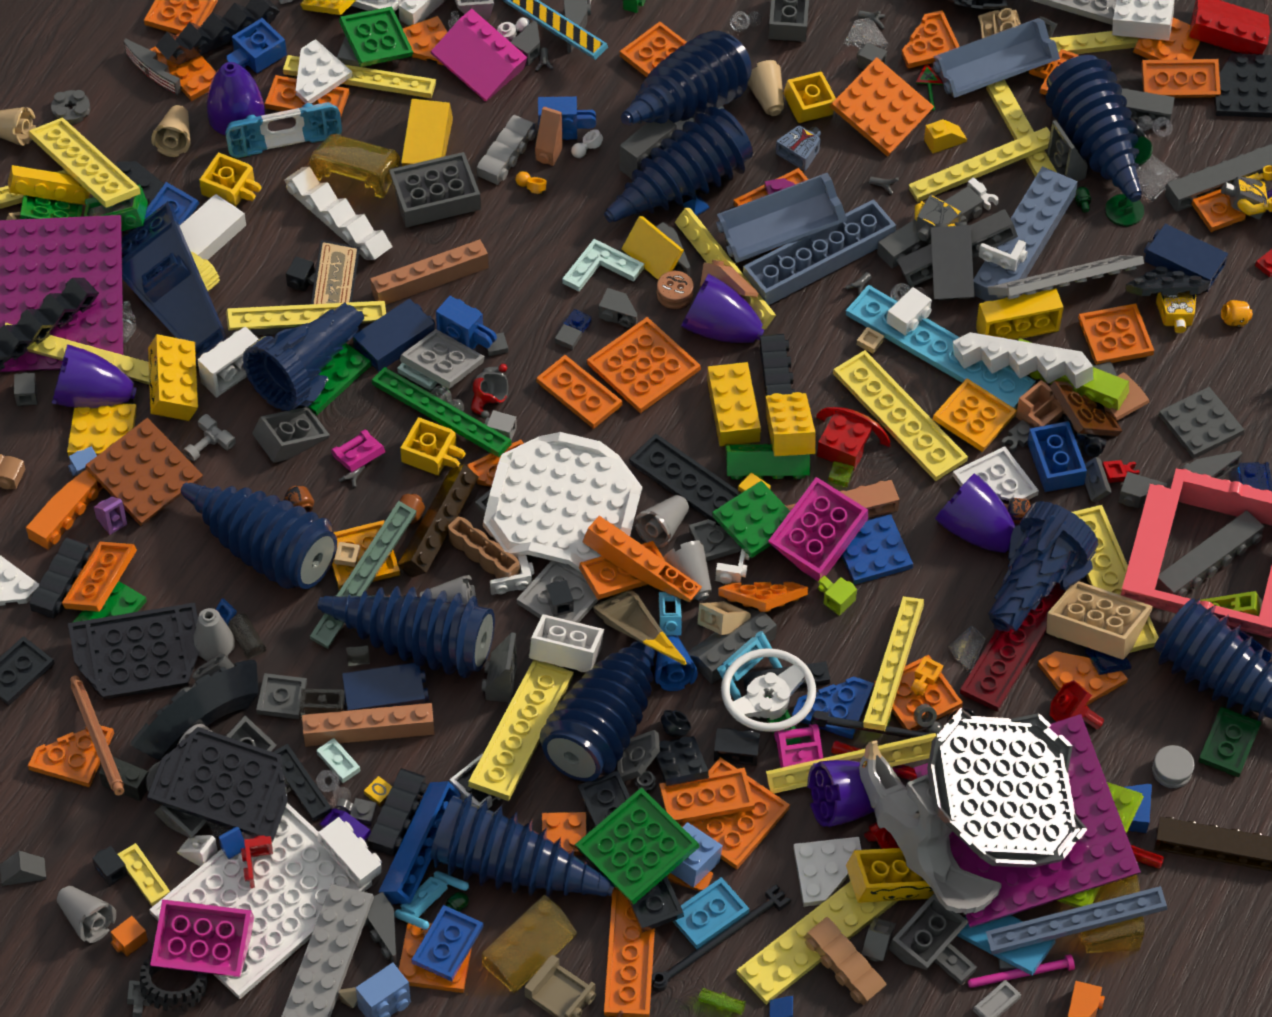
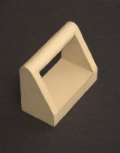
M724 601L699 604L698 624L720 635L731 633L751 617L749 612Z

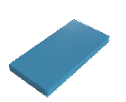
M1009 915L971 928L967 924L957 936L992 954L986 931L1023 921ZM1055 939L994 954V956L1033 975L1055 944Z

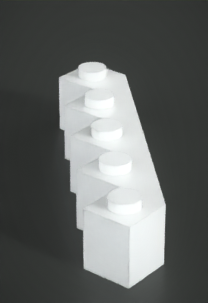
M302 167L284 180L290 194L347 244L360 247L359 254L364 259L375 260L392 248L383 230L374 231L365 214L356 215L347 199H338L328 182L319 183L310 167Z
M971 332L952 341L954 356L964 369L982 360L992 374L1010 365L1020 379L1038 370L1048 384L1064 375L1068 377L1076 389L1094 380L1093 366L1081 351Z

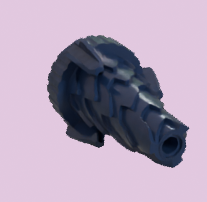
M344 302L335 310L331 309L310 323L307 322L296 328L280 331L275 335V338L263 336L245 349L242 357L244 370L254 389L270 405L283 411L294 410L299 405L304 407L311 405V403L316 401L328 381L327 376L318 374L322 372L321 370L332 360L333 356L344 349L342 346L357 333L358 326L365 319L362 311H357L353 306Z
M1040 501L1032 504L1021 520L1020 525L1015 526L1009 546V570L1003 579L1001 588L994 597L996 601L988 612L994 628L1001 632L1010 631V629L1018 630L1031 609L1035 611L1043 597L1050 594L1056 583H1060V588L1066 591L1092 570L1091 559L1096 553L1098 539L1091 528L1077 515L1059 505Z

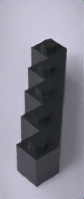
M251 0L246 7L234 2L223 17L212 12L201 27L189 22L179 36L166 32L156 47L167 60L180 65L232 42L233 35L261 18L270 25L280 11L270 0Z
M84 277L71 278L66 283L62 293H49L43 299L39 309H26L21 314L20 320L16 325H3L0 328V370L5 368L4 363L11 358L16 360L28 351V346L34 342L39 344L49 337V332L55 327L62 328L72 321V316L78 311L83 313L89 309L99 292Z

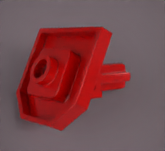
M1075 680L1063 684L1051 701L1049 715L1056 722L1081 714L1083 721L1095 729H1099L1104 723V719L1091 711L1086 705L1092 695Z

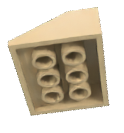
M1078 581L1069 587L1048 612L1046 633L1124 660L1133 649L1152 611V606Z

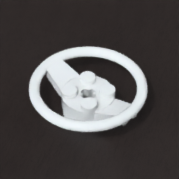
M757 649L741 655L732 662L724 674L721 694L725 707L736 721L755 730L774 732L788 729L798 724L808 715L815 702L816 684L807 665L793 654L778 649ZM761 657H775L793 664L778 676L775 673L769 672L766 675L755 678L747 686V695L732 701L730 695L731 679L743 664ZM806 680L807 698L797 714L787 720L776 723H763L749 718L763 717L770 718V720L780 718L787 711L790 696Z

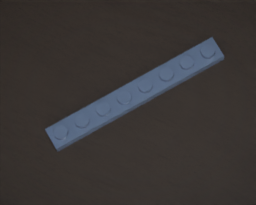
M1159 886L986 931L991 953L994 955L1168 909L1162 888Z

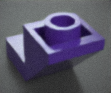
M335 808L320 823L325 828L340 817L343 822L347 821L351 825L353 833L357 838L361 837L366 842L371 834L370 829L346 811Z

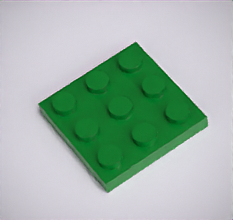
M392 6L346 15L339 19V23L360 67L411 57L413 54L410 43Z
M23 195L19 219L81 217L82 204Z
M760 481L714 510L712 517L752 558L771 546L768 540L789 514L790 510Z

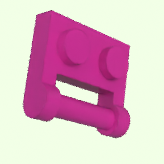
M364 429L357 437L340 447L336 446L331 449V453L337 461L353 472L385 453V449L381 443Z
M817 724L809 725L806 728L774 732L781 768L823 758ZM810 736L812 741L786 745V739Z

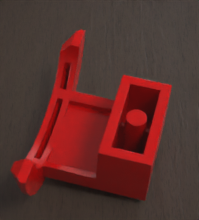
M827 407L821 409L816 415V418L822 421H826L827 417L832 416L818 442V457L855 471L863 456L864 445L872 430L879 437L880 444L888 447L891 446L884 429L876 421L860 412L842 407Z

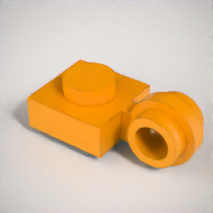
M924 656L914 674L920 680L915 679L911 687V691L914 692L913 694L923 696L928 687V684L925 682L934 685L944 665Z

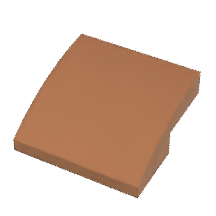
M1124 372L1118 375V377L1129 381V394L1119 410L1104 406L1105 412L1107 411L1113 415L1116 421L1150 403L1142 389Z

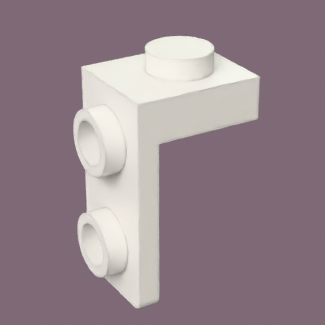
M1018 240L1011 254L981 243L979 257L987 262L1000 265L1004 269L1016 271L1019 263L1024 262L1028 253L1025 251L1026 242Z
M742 549L738 566L717 563L715 581L724 584L741 582V578L746 577L747 565L744 564L745 560H749V555Z
M526 555L518 556L520 563L519 575L490 580L491 595L504 594L514 590H525L532 583L534 569L532 562L528 563Z

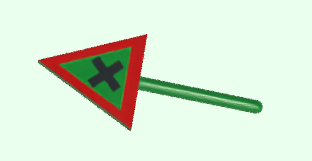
M926 64L916 83L927 84L930 103L934 106L931 84L943 85V82L931 67Z

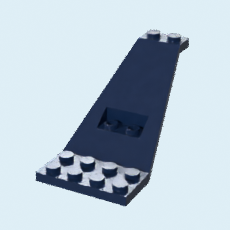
M167 201L144 220L143 226L133 228L121 237L122 279L176 338L195 342L196 366L198 367L200 356L215 348L218 343L225 341L227 337L181 231L174 208Z

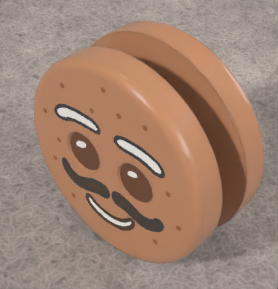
M670 271L659 278L657 282V298L663 306L670 309H681L692 301L694 284L686 273Z

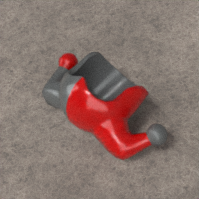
M506 364L484 368L482 373L477 375L473 382L474 397L471 409L472 412L481 415L483 419L489 417V412L483 410L487 403H502L508 395V380L506 375L502 374L507 370Z

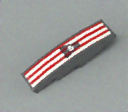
M125 39L126 55L135 66L159 86L178 96L182 91L180 78L169 73L168 65L158 61L157 53Z

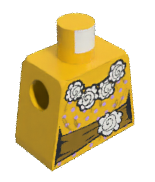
M1189 291L1178 292V295H1162V292L1158 293L1156 303L1163 324L1165 326H1174L1176 333L1185 332L1187 330L1186 326H1191L1193 323L1196 294L1190 295Z

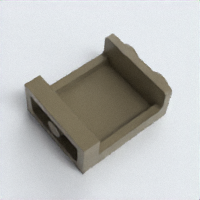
M552 954L526 984L525 997L554 1017H580L585 1005H590L596 997L595 984L590 982L588 985L560 966L559 958Z

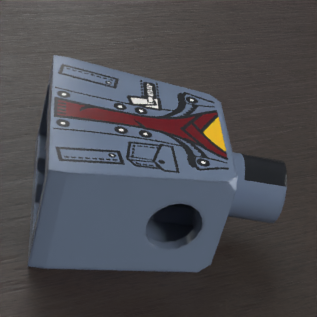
M797 126L776 141V154L801 170L806 171L820 150V130L815 126L809 131L801 126Z

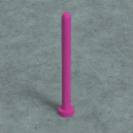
M1069 954L1065 955V959L1040 964L1033 975L1067 968L1068 971L1074 970L1073 957ZM1020 969L972 978L967 981L968 987L974 988L1004 980L1030 976V974Z

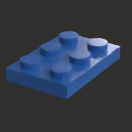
M166 182L147 207L145 219L168 201L174 208L180 226L191 216L199 205V201Z
M443 905L414 954L412 964L449 981H453L480 934L483 923Z

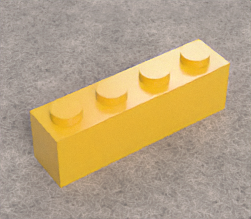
M11 166L8 180L9 193L86 205L85 199L89 198L90 193L71 175Z

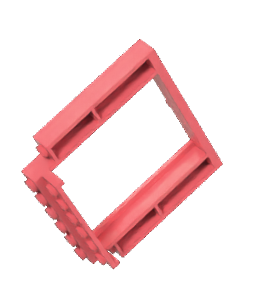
M1177 468L1171 489L1159 484H1150L1121 596L1151 605L1153 608L1177 614L1190 599L1155 590L1178 502L1236 517L1247 510L1260 523L1272 526L1271 491L1260 490L1249 485H1243L1237 481L1221 480L1207 474L1201 475L1187 469ZM1272 565L1259 617L1216 606L1214 615L1221 619L1229 614L1226 624L1228 627L1236 628L1241 625V631L1272 638ZM1200 601L1207 609L1214 606L1209 601Z

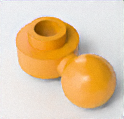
M525 171L519 172L516 175V183L521 187L527 186L531 193L540 194L546 190L547 181L545 179L531 178Z

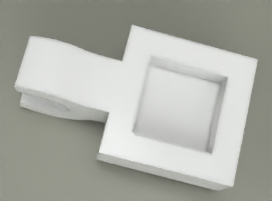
M975 178L968 181L967 187L969 186L984 200L983 206L985 209L990 210L991 204L989 202H993L995 205L998 204V197L994 194H987V189L982 183H979Z

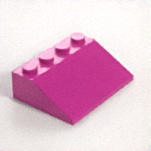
M473 9L462 16L430 52L485 102L524 69L527 56Z
M816 477L768 542L801 571L819 582L823 576L829 573L868 520V509Z
M162 899L150 966L240 977L254 922L252 911Z

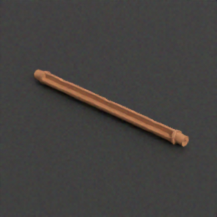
M72 676L70 678L71 689L109 785L115 795H122L124 793L123 781L85 686L78 676Z

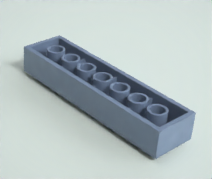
M1043 166L1041 167L1010 218L1018 237L995 247L998 250L1011 254L1018 240L1026 242L1025 251L1028 252L1024 262L1019 263L1016 271L1004 269L993 262L984 261L973 279L976 297L985 301L1003 299L997 298V295H989L988 287L1027 277L1074 199L1078 181Z
M873 199L846 213L847 221L787 243L743 266V275L764 301L770 305L878 249V242L895 232L896 224Z

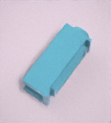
M659 592V623L666 636L681 635L680 598L666 592ZM665 601H675L676 613H665Z

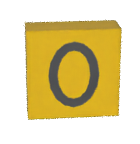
M378 776L364 790V794L381 806L386 801L392 786Z

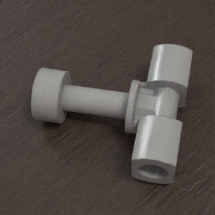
M205 414L198 420V426L204 431L205 437L194 446L191 444L183 449V453L188 460L194 462L200 457L199 452L210 443L212 445L218 443L225 450H230L236 444L235 437L227 430L221 431L217 427V422L208 414Z

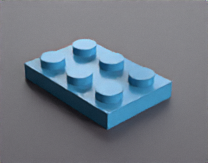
M721 877L683 903L681 908L684 912V917L672 922L691 944L698 949L748 914L749 908Z

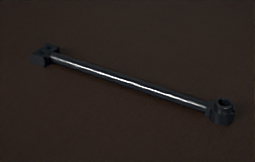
M815 711L810 720L811 725L817 724L818 727L825 728L826 725L905 738L932 734L886 726L885 731L864 728V724L861 721L831 717L829 712Z
M777 884L765 892V896L768 899L667 971L653 973L651 987L656 992L664 991L671 978L771 907L775 906L780 911L791 903V899L789 897L783 899L786 894L784 891L777 893L780 887ZM656 978L663 979L661 982L655 981Z

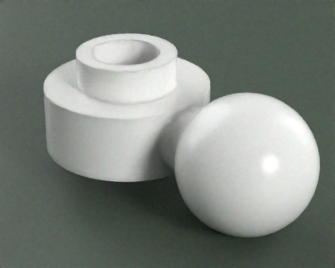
M520 18L515 25L511 22L500 24L497 31L508 41H511L518 31L522 32L524 27L531 23L527 18Z
M597 129L586 133L583 137V143H576L572 146V155L575 158H582L586 155L588 148L595 149L599 147L603 141L602 134Z

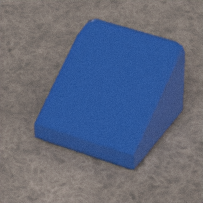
M235 827L219 836L220 847L228 859L240 854L241 849L245 848L244 838L239 827Z
M793 996L770 1000V1017H793Z

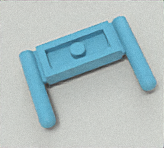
M763 631L756 633L755 637H752L723 663L724 665L717 668L722 679L728 667L741 655L757 649H772ZM764 657L753 659L743 664L735 672L730 683V694L734 701L742 697L734 681H738ZM768 657L774 669L782 668L778 658Z
M436 871L434 877H430L417 889L411 904H402V909H397L394 912V916L426 930L429 928V922L419 918V916L435 900L440 898L441 894L448 889L447 885L466 891L469 888V884L443 872Z

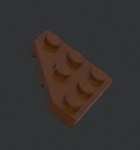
M1054 381L1049 386L1054 393L1055 399L1061 404L1063 412L1069 417L1073 428L1078 433L1118 436L1122 432L1113 415L1107 411L1103 413L1097 409V404L1084 394L1081 397L1078 393L1074 392V387L1068 382Z

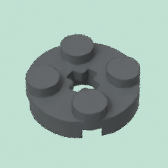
M82 90L57 92L51 103L54 118L56 120L64 118L70 125L82 122L83 117L88 116L91 110L89 99Z

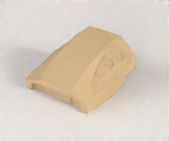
M1016 9L994 10L978 16L982 38L1021 24Z

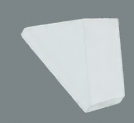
M212 835L188 837L177 851L179 855L200 867L218 852L216 840Z

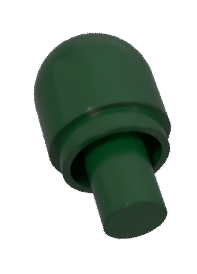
M1078 187L1075 195L1076 204L1082 208V212H1089V204L1091 203L1090 192L1086 187Z
M457 892L447 899L446 906L461 912L469 903L468 896L463 892Z

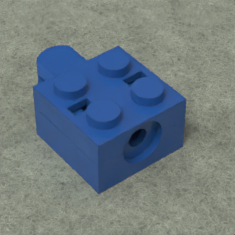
M261 18L232 36L234 52L227 55V62L237 63L243 68L248 65L258 73L287 55L285 39Z
M577 96L538 97V125L540 124L543 107L562 112V139H577V129H590L596 126V113L594 110H577Z
M449 296L436 310L437 330L472 350L478 344L485 348H490L492 343L497 340L495 332L483 325V314L478 309L466 305L460 299Z

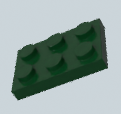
M1220 707L1198 762L1240 777L1261 722Z

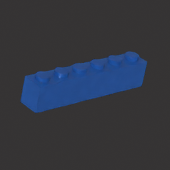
M449 781L430 782L379 890V893L383 892L391 904H411L431 861L432 845L446 807L453 796L458 798L461 796V793Z

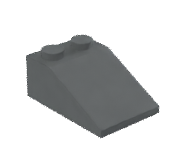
M1056 120L1052 121L1047 156L1057 173L1075 181L1085 179L1088 169L1086 160L1082 159L1078 150L1071 143Z
M309 407L261 416L252 432L273 463L291 459L328 439L330 436Z
M511 632L491 652L490 661L486 660L485 673H488L487 679H483L482 691L485 692L486 700L508 703L512 701L517 670L516 633Z

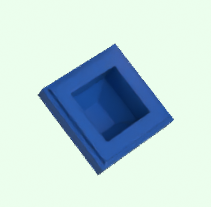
M696 195V200L689 199L683 203V207L690 208L696 216L709 209V206L698 195Z
M222 598L216 610L229 627L237 611Z

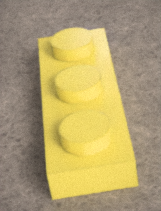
M136 843L118 853L119 857L126 864L128 874L152 907L170 893V890Z

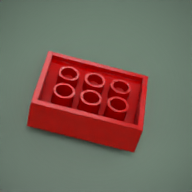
M1195 0L1188 37L1242 54L1264 53L1270 34L1269 15L1221 0Z

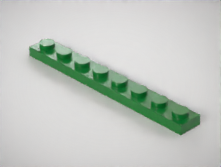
M385 367L372 379L373 386L441 425L452 429L455 433L497 457H500L512 445L510 438Z

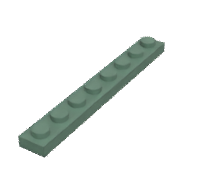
M400 501L397 502L336 596H348L349 594L351 596H362L415 517L416 510ZM324 614L310 635V639L328 649L345 623Z

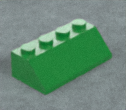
M725 444L727 476H731V479H743V476H748L750 473H753L760 479H763L764 476H772L773 479H783L784 476L803 479L805 475H810V454L774 456L772 444Z

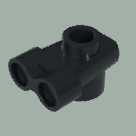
M1076 432L1075 435L1079 450L1084 449L1086 454L1091 457H1097L1102 454L1107 440L1093 434H1080Z

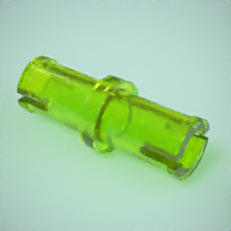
M702 988L698 999L699 1002L716 1006L718 1010L722 1011L725 1009L739 1015L743 1014L746 1001L729 997L724 992L720 994L706 988Z

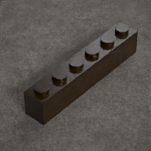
M465 464L450 469L398 563V566L412 578L427 573L449 533L448 525L457 518L479 478Z
M1173 817L1159 818L1154 850L1272 871V837L1264 836L1261 833L1242 832L1239 829L1220 828L1217 825L1198 824L1195 821L1176 820Z

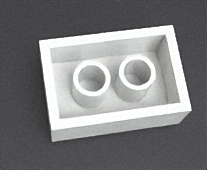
M1116 0L1112 35L1169 40L1174 14V0Z
M246 327L234 332L232 336L218 343L215 348L202 354L198 359L201 383L216 398L247 377L242 361L243 352L256 342L258 338Z
M543 614L531 637L529 658L539 662L555 664L559 667L587 672L593 668L601 651L604 629Z

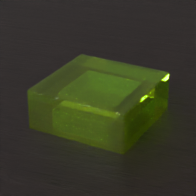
M834 461L828 482L848 487L854 466Z

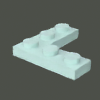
M593 239L562 278V283L580 291L600 265L634 282L643 271L644 263Z

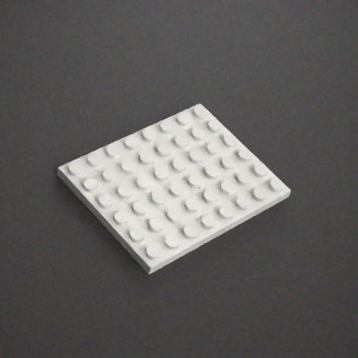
M288 803L272 843L273 854L251 857L255 888H251L250 882L245 881L243 868L248 867L247 861H242V854L240 853L228 859L221 849L162 898L164 900L252 911L254 915L252 934L241 976L233 977L213 974L239 1000L311 938L331 884L365 892L372 886V881H370L360 889L318 842V831ZM241 832L244 840L255 838V836ZM162 899L149 909L150 914L157 921L159 920Z

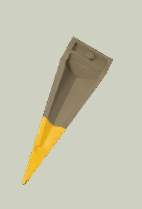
M632 590L621 592L593 606L595 614L603 619L605 624L686 665L685 658L656 623L638 594Z

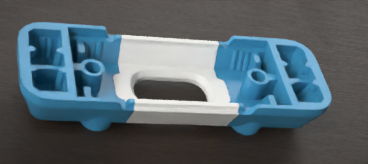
M329 102L317 105L306 103L302 108L258 117L249 115L246 119L229 123L226 129L228 151L232 157L240 158L260 154L263 150L307 141L314 143L333 139L342 133L341 116L339 109ZM293 117L296 120L295 126L289 129L270 131L268 129L270 121Z

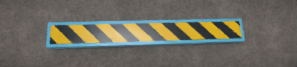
M502 0L594 60L608 48L606 42L539 0Z

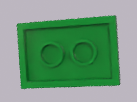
M118 581L100 612L83 610L73 622L138 612L147 600L142 594Z

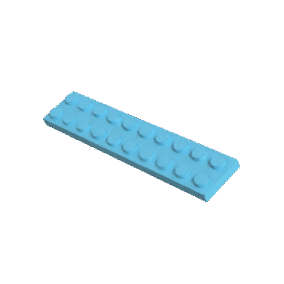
M870 285L861 292L846 310V316L884 335V338L963 383L968 378L1014 409L1018 407L1019 398L1035 385L1036 381L1028 376L1020 379L1009 365L993 374L982 360L964 369L954 356L952 341L960 337L927 318H923L914 331H910L906 336L887 324L888 310L898 301Z

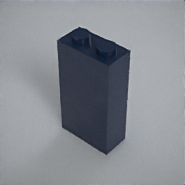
M1166 223L1161 230L1157 229L1153 242H1148L1144 253H1146L1144 262L1155 267H1166L1170 271H1181L1188 276H1199L1203 280L1209 281V289L1226 266L1228 257L1227 252Z
M409 298L353 335V345L380 372L384 367L386 368L400 359L401 354L434 331L435 321L431 316H427L423 312L419 304H415Z
M416 663L342 673L347 711L425 704V701H429L428 689H423L422 684L426 683L425 671L420 670V666L416 665Z

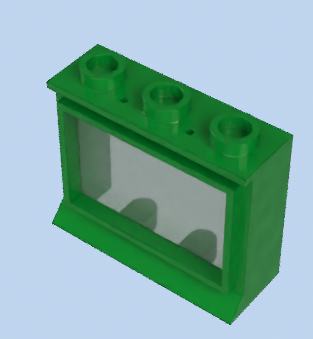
M139 184L137 185L140 187L139 195L107 208L95 197L85 199L86 209L84 217L121 215V231L143 226L148 202Z

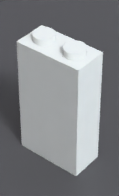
M215 194L180 225L190 251L202 259H210L246 226L245 213Z

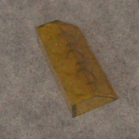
M544 895L482 952V965L515 993L537 973L552 954L555 956L577 935V932L561 908Z

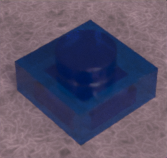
M574 308L564 324L583 333L592 320L591 316Z

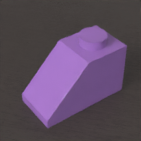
M110 497L99 502L94 507L96 519L109 535L127 525L121 499Z

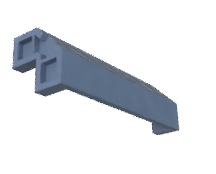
M1037 18L933 56L935 60L933 67L943 82L945 92L955 98L1056 61L1060 57L1055 41L1048 36L1044 20Z
M824 173L717 214L719 221L716 222L719 232L724 233L728 243L726 250L729 257H733L737 263L847 221L842 203L837 197L831 177L828 173Z

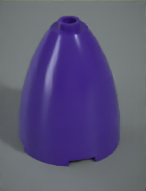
M227 62L218 69L211 81L207 96V115L210 125L216 132L225 136L230 122L246 119L249 115H255L256 117L265 115L264 102L258 85L247 70L234 62Z
M709 273L681 325L682 328L697 335L730 343L754 342L755 339L760 340V335L764 332L760 318L748 302L733 288Z
M67 344L52 403L73 408L114 406L128 403L130 399H134L137 388L133 387L134 382L123 371L106 359L85 349Z
M975 473L960 487L958 492L947 502L935 518L945 529L970 544L995 552L1006 553L1009 550L1015 524L999 496Z
M827 760L813 763L808 774L807 788H811L814 803H811L810 806L815 819L821 826L831 827L845 824L874 812V808L871 807L867 792L860 778V762Z

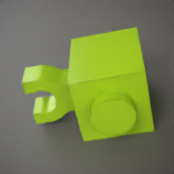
M826 576L819 580L818 590L825 593L824 605L839 616L856 600L857 588L850 581L840 577L833 584Z

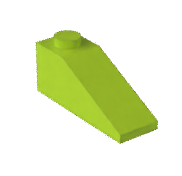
M1256 591L1200 600L1209 601L1216 606L1258 617L1262 606V600Z

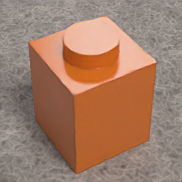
M133 916L111 931L112 946L117 952L122 951L126 957L148 941L146 930Z

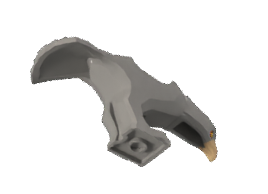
M877 740L869 742L859 764V772L871 807L874 808L878 827L886 828L892 834L905 856L907 867L927 882L933 889L938 901L946 910L963 914L976 913L983 910L998 896L1001 883L964 871L958 866L950 848L949 834L952 830L942 821L933 808L928 774L908 782L905 787L890 764L881 755Z

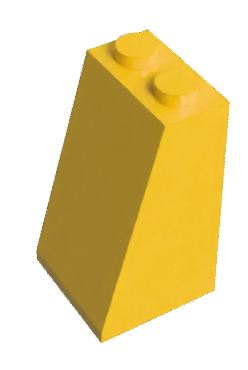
M419 99L411 100L401 162L402 166L446 155L453 121L450 103Z

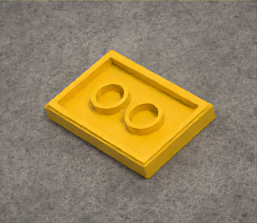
M643 216L638 217L621 248L630 257L644 263V268L658 280L663 274L673 271L684 252L681 247Z

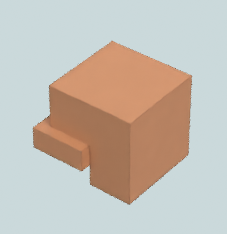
M1040 380L1019 398L1016 418L1020 421L1024 420L1031 427L1035 428L1055 424L1062 418L1064 412L1061 404L1052 394L1051 388Z

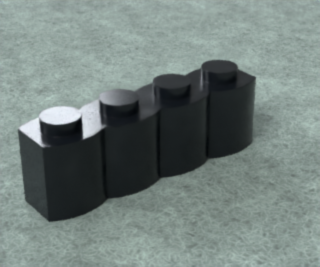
M784 334L760 335L759 345L766 396L775 393L782 395L794 393L795 389H791V384L794 382L793 372H789L791 356H787L789 340H785Z
M69 537L65 538L49 569L41 579L39 587H37L30 599L31 611L53 619L58 613H62L64 598L92 555L89 544Z
M403 768L400 769L369 836V848L392 856L395 855L403 841L404 833L407 832L412 820L410 819L419 807V800L421 796H424L428 787L426 776Z

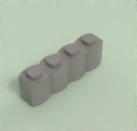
M513 115L506 127L498 135L496 141L490 146L486 155L480 160L477 166V176L497 185L502 180L504 181L508 175V170L516 165L518 156L525 152L527 143L535 138V123Z

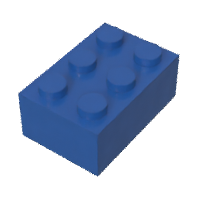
M1069 421L1030 428L1027 444L1044 492L1084 485L1087 469Z

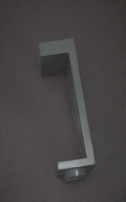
M956 222L955 226H947V223L935 224V227H931L935 300L975 298L971 225H967V222Z

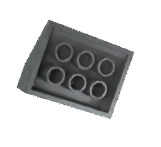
M464 152L389 169L405 227L481 210L480 192Z

